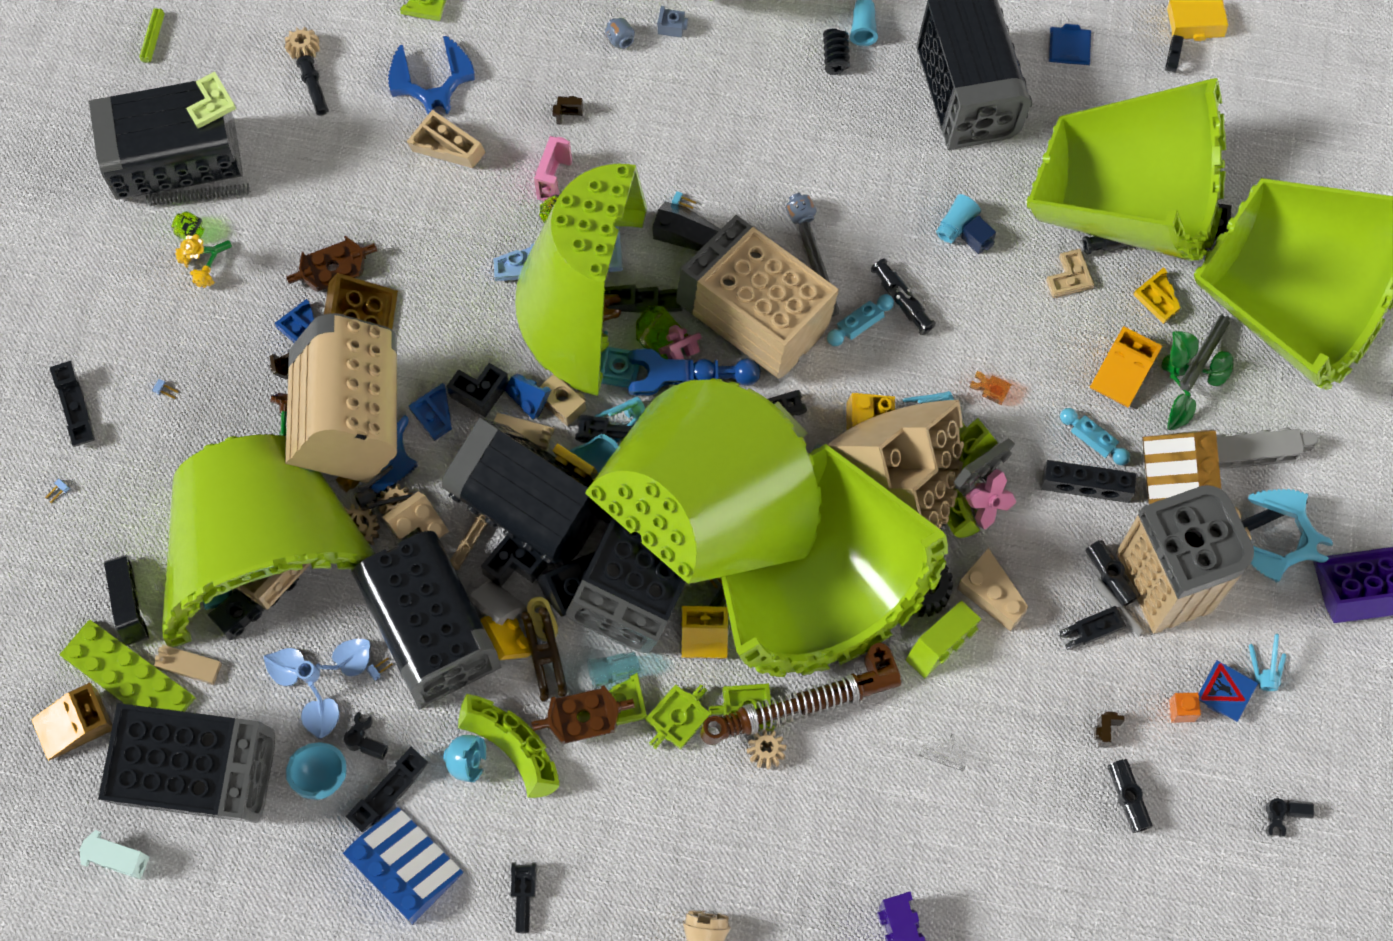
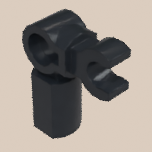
M357 712L354 716L355 725L351 726L350 730L344 735L346 747L350 751L360 749L362 753L384 760L388 752V745L368 737L364 739V731L371 727L373 720L369 716L366 722L361 723L359 721L362 715L360 712Z
M1274 798L1266 804V812L1268 813V820H1270V824L1266 828L1267 836H1272L1273 828L1276 827L1280 831V837H1285L1286 828L1282 824V821L1285 820V814L1287 817L1312 819L1314 816V804L1301 801H1288L1285 803L1280 798Z

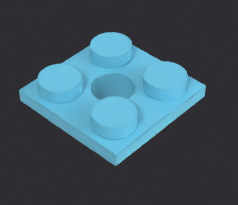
M608 347L602 352L600 372L603 373V379L601 384L628 388L633 381H637L640 365L629 362L628 353L631 350ZM620 362L623 363L625 367L621 370H617L613 367L614 364Z

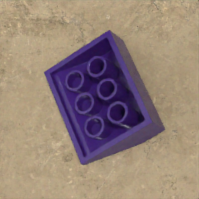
M1393 547L1328 555L1329 559L1324 563L1313 561L1325 607L1333 623L1393 616Z

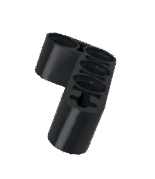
M123 555L104 561L113 620L124 644L128 646L149 639L146 623L140 613L134 573L129 556Z

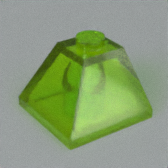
M647 306L636 321V340L645 349H653L660 355L658 349L673 342L666 339V336L669 335V328L673 325H677L681 329L682 327L664 307ZM666 354L660 355L662 358L668 359Z

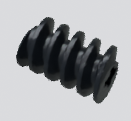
M834 28L827 29L823 32L825 72L830 75H838L850 67V55L848 54L850 52L848 47L849 34L846 31Z

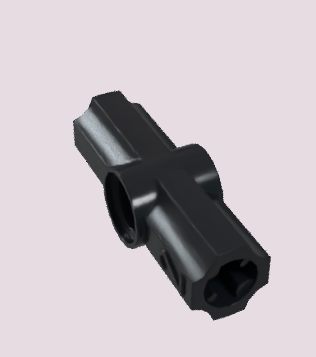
M1098 540L1086 548L1085 552L1100 572L1101 580L1110 587L1122 607L1128 606L1140 597V594L1125 574L1124 565L1115 559L1103 540ZM1107 570L1115 571L1118 576H1111Z
M1122 759L1109 764L1107 768L1118 794L1117 800L1124 809L1132 833L1152 828L1153 824L1142 798V789L1136 783L1128 760ZM1125 791L1132 792L1135 796V801L1128 800L1125 797Z

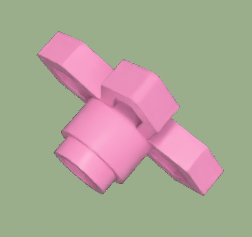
M998 469L994 470L987 477L986 483H976L975 488L965 496L971 507L978 508L975 519L978 526L983 529H987L994 523L997 509L1007 511L1016 503L1013 493L1004 490L1007 479L1004 472Z

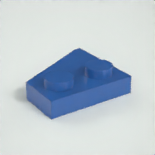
M304 300L275 322L276 328L293 343L314 320L309 300Z
M517 373L510 377L505 391L534 420L540 417L551 389L547 386L544 388L538 387L537 382L531 379L528 380Z
M441 383L408 406L409 410L433 441L452 430L444 383Z

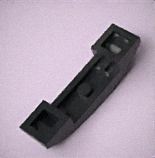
M71 360L49 367L66 417L72 446L76 447L94 441V431L87 404Z
M411 746L395 763L396 766L364 800L361 799L345 817L362 833L365 832L402 797L429 762Z

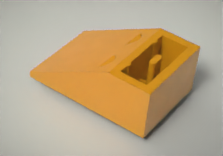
M1123 326L1089 388L1129 408L1154 364L1162 345Z

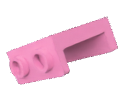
M550 136L534 177L538 200L555 204L553 200L557 201L558 197L552 196L550 198V196L559 195L557 177L555 176L558 165L560 163L569 166L572 164L570 141L563 137Z

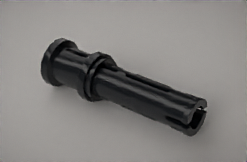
M310 55L302 56L296 61V65L302 73L301 80L307 85L316 115H325L329 112L318 81L319 72L315 70L314 58Z

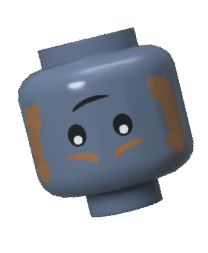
M613 18L607 23L605 36L615 48L625 49L633 43L635 31L625 18Z
M796 193L789 197L790 201L786 204V210L793 223L800 225L804 222L810 223L815 219L814 216L817 210L809 195Z

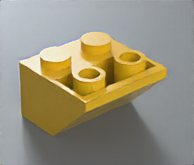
M852 393L846 403V431L870 418L895 410V396Z
M682 606L681 658L727 659V607Z

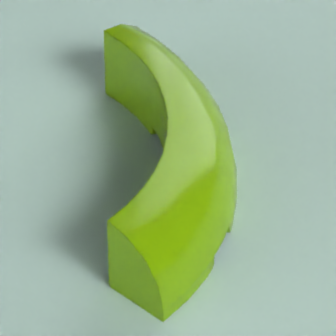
M979 418L975 419L959 436L960 441H964V448H962V454L959 458V461L963 462L962 470L998 444L997 440ZM958 491L955 505L950 507L947 524L956 537L966 538L979 532L980 528L976 524L971 506L968 504L966 497Z
M466 694L459 713L458 729L480 735L505 752L516 765L523 778L527 798L544 797L558 789L560 784L555 763L550 761L545 751L546 746L535 731L509 710L505 712L494 706L493 701Z

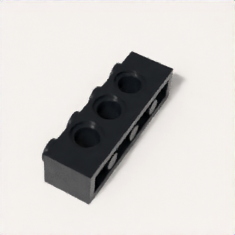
M1047 460L1043 469L1041 490L1130 503L1135 494L1137 473Z
M297 578L292 583V585L286 590L287 592L291 591L296 586L299 578ZM237 589L211 611L208 616L226 637L231 640L233 637L240 636L250 622L257 621L265 608L256 602H250L251 598ZM280 597L276 600V602H275L272 606H274V605L279 601ZM243 610L241 616L237 618L233 617L236 611Z

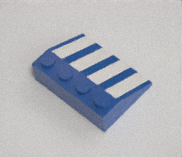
M399 807L358 837L343 852L344 856L412 925L464 873Z

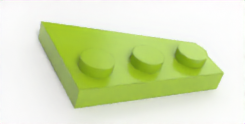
M637 673L609 690L616 701L620 702L632 698L635 708L621 711V714L618 716L617 725L644 720L647 717ZM582 711L577 715L579 722L584 723L590 719V714L586 711Z

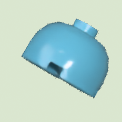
M461 735L456 737L448 748L445 749L443 758L448 772L454 778L465 782H476L483 772V768L478 769L481 758L486 760V744L483 738L476 735Z

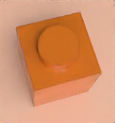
M1198 692L1175 693L1170 698L1171 723L1195 722L1201 716Z

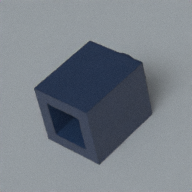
M978 215L963 228L961 238L976 253L980 254L983 250L988 251L994 245L996 231Z

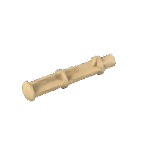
M481 514L476 516L474 523L450 559L455 570L460 569L484 527L487 526L488 523L485 521V516Z

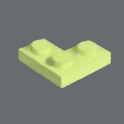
M215 72L196 81L205 99L186 108L198 129L236 109Z

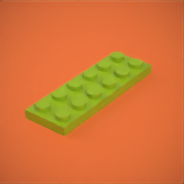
M90 619L59 654L64 660L124 704L185 712L196 699L194 695Z

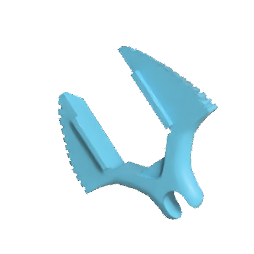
M1275 489L1273 491L1268 490L1267 492L1262 490L1261 493L1258 491L1256 492L1257 494L1252 493L1249 495L1248 500L1251 503L1295 518V523L1301 532L1296 551L1284 557L1253 546L1254 557L1251 564L1254 568L1256 567L1257 571L1278 583L1288 567L1298 562L1311 560L1324 563L1329 559L1317 551V545L1333 546V542L1329 537L1317 532L1311 525L1306 515L1307 493H1300V491L1293 489L1292 491L1290 489H1278L1276 491Z

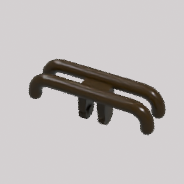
M541 607L539 615L542 619L547 643L538 645L533 621L528 612H522L521 619L524 623L536 673L540 700L546 702L549 699V689L543 665L552 663L559 697L567 695V686L551 617L547 608Z

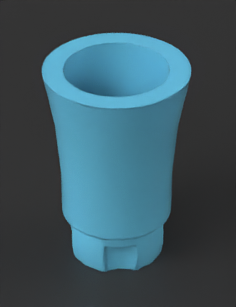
M857 0L855 2L850 40L859 46H869L878 40L875 19L876 10L872 0Z
M958 194L948 213L940 222L936 234L944 242L953 243L961 235L963 228L981 213V208L968 196Z

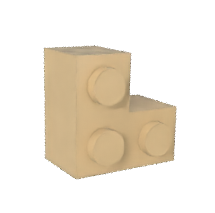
M419 491L382 516V519L393 535L398 539H402L416 528L419 533L434 531L438 538L449 532L427 497Z

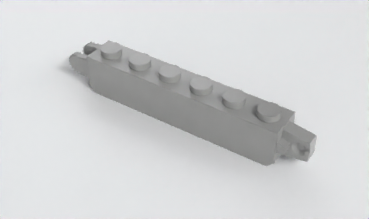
M1290 427L1272 432L1270 430H1261L1252 434L1240 432L1233 436L1219 434L1216 435L1219 468L1221 470L1295 462L1302 452L1311 451L1314 448L1315 444L1318 443L1319 437H1317L1316 433H1300V429H1291Z

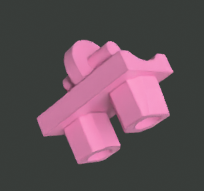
M677 325L671 326L666 339L673 342L659 348L660 355L666 354L668 359H684L680 349L682 347L687 357L700 352L697 340L702 339L700 332L684 337V334L687 333L685 328L681 329Z

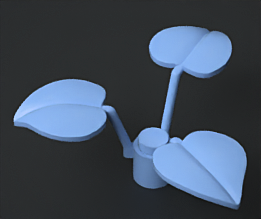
M352 639L341 643L332 654V658L337 665H320L319 663L314 665L309 661H305L302 653L294 648H286L264 655L266 669L276 683L282 686H292L299 677L308 683V686L312 689L318 702L311 701L306 704L301 713V720L304 727L318 739L324 738L332 732L339 720L340 714L336 701L331 698L322 701L321 695L314 686V682L320 676L319 670H338L341 668L342 673L346 676L361 674L369 663L371 643L366 639Z

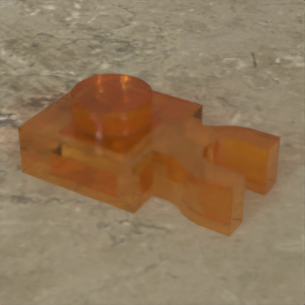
M977 371L974 378L979 379L981 382L971 381L969 388L982 390L983 397L1002 405L1012 384L993 375L988 379L982 372Z

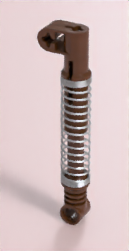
M875 643L870 647L864 658L868 672L859 675L854 673L844 675L839 678V681L834 678L832 683L827 680L826 685L819 683V687L813 685L812 689L808 687L805 688V691L799 689L797 694L792 691V699L785 693V701L778 695V703L771 697V705L764 699V707L758 701L756 710L753 704H747L739 707L736 712L729 713V716L727 714L723 715V717L710 716L705 720L700 735L706 744L716 745L721 740L734 737V735L745 734L748 736L756 734L758 729L763 732L765 727L771 729L772 725L778 727L779 723L785 725L786 721L792 723L793 719L798 721L800 717L803 719L807 715L812 717L814 713L818 715L821 711L827 712L828 709L841 708V705L847 706L848 703H858L862 701L863 697L901 686V676L889 647L883 643ZM878 664L880 667L886 665V667L876 669ZM796 713L799 714L797 719L794 717ZM787 716H792L791 721L787 719ZM780 718H785L784 723L780 721ZM773 720H778L777 725L773 723ZM767 722L771 723L770 727L766 725ZM760 724L764 725L763 729L759 727ZM708 728H717L719 734H711Z

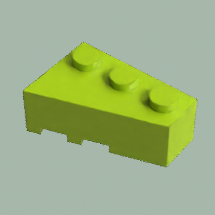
M961 600L919 637L905 661L925 679L940 663L943 664L951 656L950 653L954 650H959L967 637L971 639L977 633L979 628L976 626L981 621V618Z

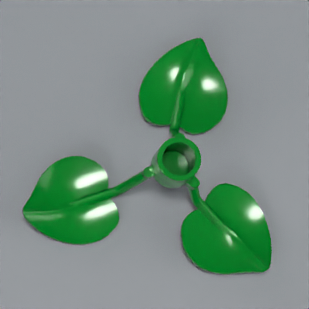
M1175 331L1172 332L1173 344L1171 353L1164 357L1161 367L1164 371L1171 373L1170 378L1180 387V380L1177 376L1185 375L1190 366L1188 364L1189 359L1195 357L1198 352L1199 341L1191 333ZM1227 351L1218 352L1211 360L1210 369L1202 370V373L1209 374L1208 384L1220 386L1228 380L1234 365L1231 353ZM1183 390L1185 394H1180L1175 399L1168 419V430L1180 428L1189 423L1193 418L1196 410V401L1190 398L1191 393L1189 391Z

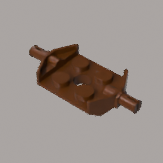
M344 236L345 241L305 255L303 251L301 253L299 271L286 276L287 281L290 285L301 280L302 283L305 282L316 292L328 288L330 280L337 273L353 278L362 276L366 255L378 252L374 243L362 248L350 238ZM331 264L339 265L334 271L328 270V266Z

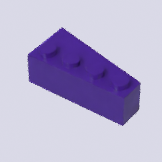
M911 891L882 900L877 917L880 925H885L887 935H885L886 941H926L923 934L917 931L920 928L917 911L910 908L909 901L913 900Z

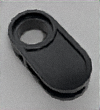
M1172 36L1165 71L1176 72L1184 37Z

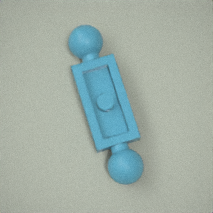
M883 294L878 298L876 305L868 301L837 323L838 329H833L827 334L828 343L831 346H839L843 343L845 336L852 340L884 318L883 311H889L894 306L892 296Z
M1065 408L1060 413L1061 422L1065 425H1073L1070 432L1104 458L1111 454L1113 461L1120 466L1126 465L1130 461L1129 451L1124 448L1118 449L1119 441L1084 415L1079 419L1074 409Z

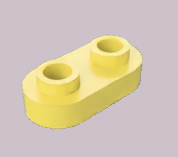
M534 597L528 602L527 611L532 618L537 637L542 641H547L545 633H543L544 627L541 616L535 612V609L538 607L547 608L555 637L558 634V626L549 602L543 597Z

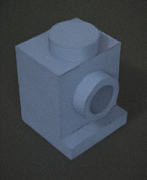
M661 6L657 23L658 34L682 38L683 30H687L688 18H685V11L665 9V6Z

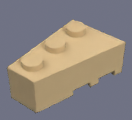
M434 110L428 114L407 140L413 152L469 168H474L486 153L479 141Z
M989 548L959 582L957 589L1010 632L1028 609V605Z

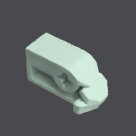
M97 830L83 840L79 849L81 865L88 867L90 862H94L96 865L141 880L150 858L149 856L140 851L101 839L102 833Z

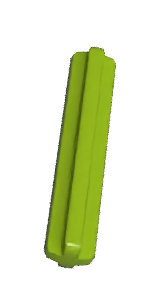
M154 8L139 56L142 62L150 63L165 15L161 8Z

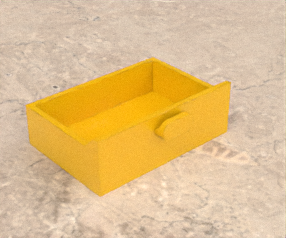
M1169 0L1167 11L1172 36L1178 35L1184 37V39H1194V41L1225 37L1228 21L1223 0Z

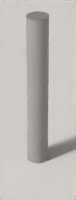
M1101 579L1093 583L1112 607H1117L1121 617L1138 636L1141 635L1145 629L1125 606L1122 607Z

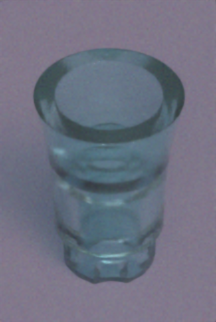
M635 652L587 659L590 679L595 690L603 685L605 686L629 678L630 675L640 673L639 661Z

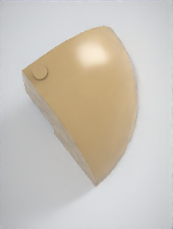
M959 400L922 403L875 416L848 429L828 444L829 447L939 529L942 524L948 523L950 507H954L955 499L958 495V491L954 490L955 483L953 482L961 473L963 462L959 461L962 448H964V441H960L959 428L963 427Z

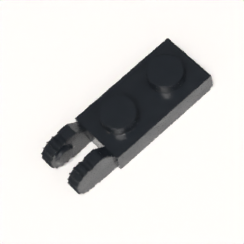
M1113 606L1075 622L1074 625L1061 630L1059 635L1060 637H1067L1076 631L1078 632L1080 638L1069 641L1065 645L1067 650H1071L1082 644L1086 645L1122 630L1126 627V624L1117 607Z

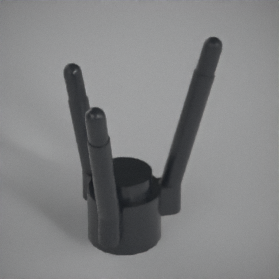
M392 465L381 471L365 485L358 487L360 492L355 493L354 496L361 510L365 508L370 510L377 506L404 501L412 496V494L377 501V497L381 496L382 490L379 493H375L372 488L368 490L369 487L393 469Z

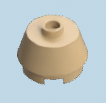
M701 910L689 911L686 913V919L683 921L686 940L725 941L731 928L728 925L729 916L717 913V915L709 914Z

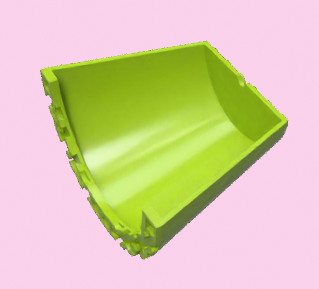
M1218 78L1059 116L1057 124L1053 127L1052 137L1048 141L1047 151L1043 154L1041 167L1038 168L1037 178L1032 184L1031 194L1027 197L1028 209H1031L1034 216L1043 223L1188 261L1203 259V256H1206L1208 250H1205V248L1212 247L1218 231L1222 213L1218 200L1224 199V183L1226 178V171H1221V168H1225V161L1221 160V151L1226 150V133L1224 129V113L1220 114V111H1218L1219 104L1223 103Z
M609 164L593 168L576 177L564 188L522 267L516 287L515 306L517 321L523 340L534 354L535 359L558 379L569 383L572 388L596 396L599 394L603 379L600 365L606 276L619 229L615 226L643 228L647 213V205L637 167L632 164Z
M1261 178L1257 185H1253L1250 189L1247 200L1241 202L1237 215L1229 220L1227 225L1228 232L1221 233L1218 236L1216 246L1213 250L1208 251L1205 262L1196 269L1194 279L1202 290L1314 385L1329 390L1333 386L1331 383H1341L1345 376L1351 373L1352 368L1349 367L1351 363H1359L1385 322L1383 316L1387 313V309L1391 310L1393 307V196Z
M715 378L710 380H688L667 389L657 396L646 407L585 492L630 533L638 532L641 535L642 544L688 584L804 559L808 556L818 534L816 533L817 525L821 521V514L819 512V506L822 504L821 488L817 486L812 467L815 463L812 456L806 451V443L802 436L798 438L792 429L795 427L779 408L761 394L750 388L747 390L741 388L738 383H726L722 379Z
M273 434L243 437L231 436L223 442L204 446L203 450L189 457L176 470L172 483L162 623L163 638L167 646L174 648L192 641L190 632L186 629L189 623L188 618H192L201 609L200 602L203 600L207 604L212 601L213 597L249 582L281 574L288 570H302V564H311L312 569L331 568L332 563L337 564L338 569H351L353 571L357 564L375 554L321 472L285 464L286 436Z
M827 444L809 453L815 463L812 467L817 486L821 488L822 504L819 506L821 521L816 529L818 534L808 556L800 560L721 577L736 652L748 667H755L758 673H769L770 676L785 677L786 673L796 672L804 676L815 671L822 672L830 669L828 664L836 661L842 665L868 652L872 645L882 643L892 636L891 629L898 623L904 626L909 621L911 615L918 612L923 606L921 602L924 601L925 594L929 589L934 590L941 578L940 573L946 565L944 554H948V543L944 532Z

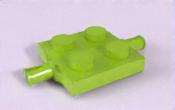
M769 683L724 686L722 688L723 705L709 706L710 716L726 714L729 716V713H734L739 707L747 704H753L756 710L758 701L764 707V699L771 705L770 699L772 696L770 695ZM767 722L766 725L770 727L771 723ZM760 724L759 727L763 729L764 725ZM772 725L771 729L765 727V729L767 731H773L775 729V726Z
M675 684L645 718V721L654 727L657 732L656 736L649 742L651 747L653 746L654 749H657L665 739L681 750L700 729L705 720L710 717L709 711L699 701L707 692L703 685L700 684L691 694L683 691Z

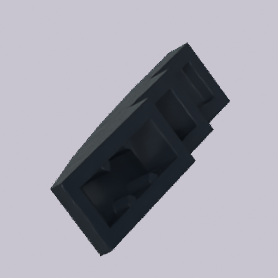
M635 284L605 287L604 294H617L621 299L620 302L609 305L608 309H619L621 312L637 313L683 311V307L676 302L678 289L660 290L658 286L637 288Z

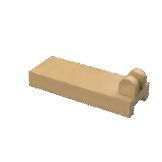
M498 412L494 422L508 425L544 450H548L551 436L554 433L553 427Z
M163 644L162 647H159V654L154 659V666L157 669L214 685L222 666L220 661Z

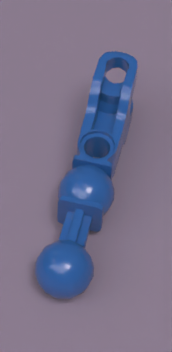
M635 349L628 353V360L631 364L641 365L648 372V376L644 380L633 381L629 385L628 391L633 396H652L663 386L678 385L688 380L735 379L741 385L750 386L759 380L761 374L759 365L751 359L740 360L735 366H718V360H715L713 363L707 359H700L693 363V360L664 359L653 349Z

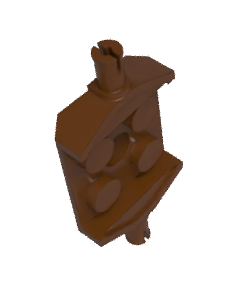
M604 685L601 686V689L557 699L554 696L551 698L547 717L531 721L532 729L536 731L548 728L561 744L615 733L619 714L623 710L635 708L633 698L620 702L616 701ZM582 711L590 714V719L584 723L577 720V715Z

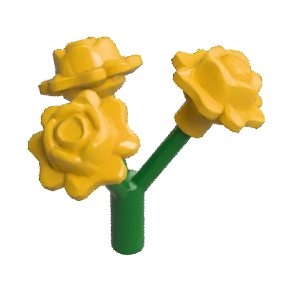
M198 234L193 236L187 235L186 240L181 242L180 248L175 250L178 263L184 264L186 268H189L188 264L192 258L199 259L200 254L211 253L212 255L207 265H204L202 270L193 269V271H190V275L192 276V282L198 287L206 288V286L214 285L215 282L209 274L211 271L210 267L218 253L232 247L231 242L226 240L213 247L204 246V241L199 239Z

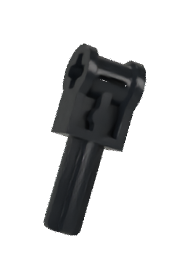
M580 415L577 419L579 428L578 433L575 434V439L579 442L588 443L600 434H605L611 438L624 439L633 426L612 425L609 422V418Z
M512 862L511 897L516 898L515 932L519 934H526L530 931V898H536V862H532L531 865H517L516 862Z

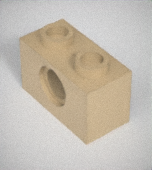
M554 374L540 386L541 388L547 386L551 389L545 407L567 427L586 410L585 397L579 391H573L569 383L558 379ZM562 396L567 397L565 401L557 400L559 397Z

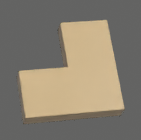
M1081 249L1060 253L1059 258L1065 272L1048 276L1046 279L1052 298L1094 288V282Z

